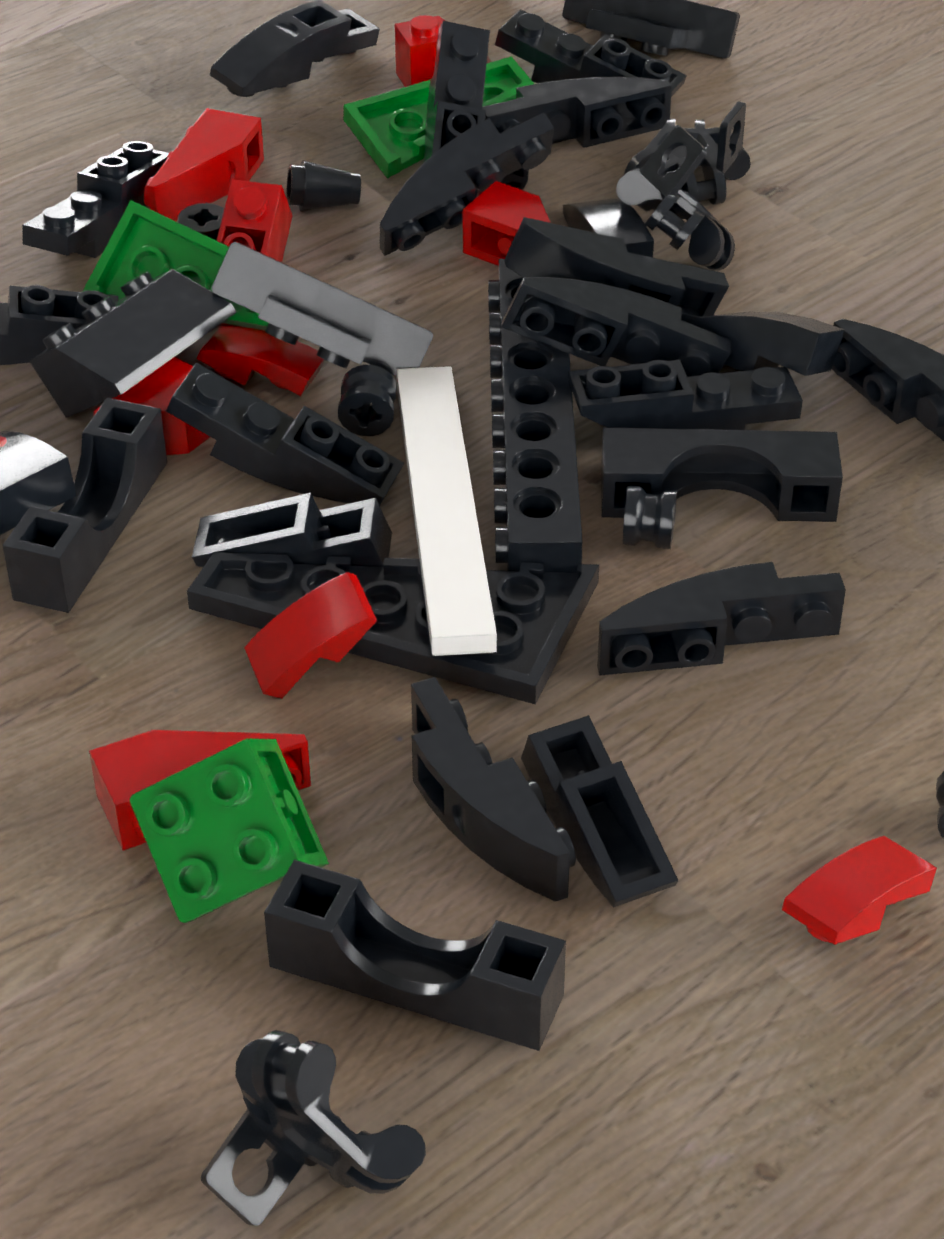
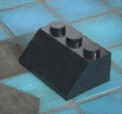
M174 269L154 279L149 271H146L120 287L125 297L116 303L109 296L85 310L82 315L86 323L76 330L70 322L45 337L42 341L47 349L31 359L30 363L67 418L103 403L106 398H114L123 394L237 313L235 308L229 301Z

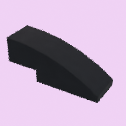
M619 198L563 205V215L569 227L624 239L627 252L653 258L654 239L642 218L631 205L623 203Z
M748 311L684 320V322L731 340V354L725 362L727 366L739 371H748L761 367L776 368L781 365L804 376L831 371L845 330L812 318L777 312Z
M306 493L201 517L192 559L196 566L204 567L214 552L286 554L293 561V564L326 565L328 556L351 557V566L383 567L384 558H389L392 531L376 498L319 510L312 494Z
M588 715L528 735L521 760L531 780H535L539 785L545 799L547 811L557 828L563 827L567 831L572 841L577 861L613 907L676 886L678 878L622 761L612 764L590 716Z

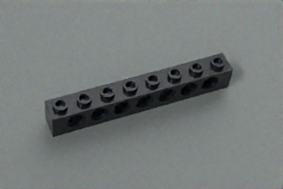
M499 259V280H488L490 378H501L491 379V412H502V414H492V448H503V450H493V485H505V488H494V523L506 524V527H495L496 563H507L508 571H520L521 562L544 563V572L577 573V564H582L583 542L572 389L568 381L569 371H571L570 355L501 327L502 320L523 277L507 268L504 259Z

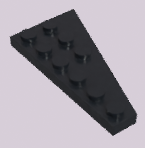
M214 552L188 588L187 598L188 606L191 610L262 629L278 614L310 591L335 577L349 572L357 575L377 621L348 653L536 704L598 584L599 565L577 564V573L544 572V563L521 562L520 571L486 570L497 633V652L432 656L419 559L384 558L383 567L351 566V557L328 556L326 565L293 564V561L286 554Z

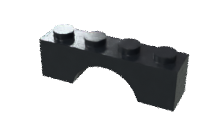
M106 398L82 432L81 455L74 481L77 496L66 501L58 512L30 506L2 545L14 601L66 613L71 611L167 464L160 408Z
M603 428L601 460L602 518H624L629 486L642 487L648 494L659 495L665 489L676 490L677 499L686 494L701 490L720 489L735 491L761 502L771 511L777 521L837 522L843 479L837 432Z
M294 860L264 911L270 967L537 1051L541 1049L564 996L566 940L496 920L484 934L468 940L454 941L430 937L402 925L384 912L371 898L361 879Z

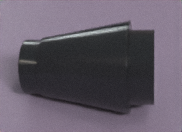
M302 160L301 165L290 164L286 186L288 204L299 206L300 211L359 204L361 176L360 174Z

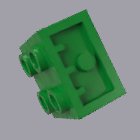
M246 738L130 797V803L176 915L182 923L192 922L283 879L294 860L321 868L329 864L276 739Z

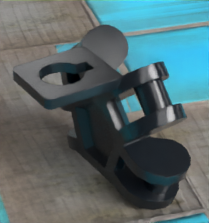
M738 101L723 119L720 127L705 129V120H695L694 128H684L707 150V155L697 167L702 168L705 180L697 182L693 172L681 188L692 195L698 202L709 200L712 205L724 203L726 200L725 178L737 180L742 178L750 168V156L743 148L746 103ZM666 118L665 125L648 146L630 160L624 175L631 169L644 166L675 127L676 119ZM679 146L670 153L666 162V170L662 175L677 170L683 164L687 155L685 146Z
M676 125L643 167L631 169L619 179L616 192L618 198L627 205H637L646 212L654 210L645 225L652 231L655 227H658L672 239L669 244L676 250L682 246L691 234L688 252L692 261L711 270L719 271L725 269L734 256V239L728 229L692 195L681 189L705 158L707 150L684 128ZM679 146H685L687 155L683 164L677 170L662 175L666 170V162L670 153Z
M274 1030L269 1032L263 1039H256L248 1043L239 1054L236 1061L235 1076L242 1091L247 1110L203 1171L201 1181L246 1224L258 1226L266 1218L304 1164L308 1167L319 1164L327 1168L331 1178L346 1188L355 1186L368 1193L385 1194L398 1189L423 1163L426 1155V1145L423 1137L416 1129L408 1125H395L375 1134H370L366 1131H360L358 1134L354 1133L341 1121L339 1116L333 1114L330 1110V1087L336 1068V1056L333 1049L317 1041H307L300 1044L299 1039L295 1035ZM265 1142L273 1150L266 1160L268 1179L258 1193L247 1196L241 1193L234 1184L232 1177L233 1165L236 1158L243 1151L260 1149Z

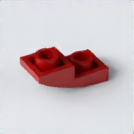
M220 326L202 347L196 358L212 367L219 375L233 379L244 386L254 373L258 372L267 377L275 386L289 390L300 397L319 373L325 361L316 355L318 350L297 341L296 345H292L266 333L264 330L240 326Z
M346 572L310 591L273 618L244 647L262 693L283 699L319 658L339 663L376 623L377 619L355 574Z
M883 835L851 848L816 870L785 897L782 910L804 924L807 931L813 937L835 945L879 930L887 905L930 892L937 867Z

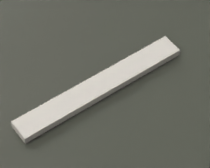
M452 367L396 369L398 400L432 656L497 652V633Z

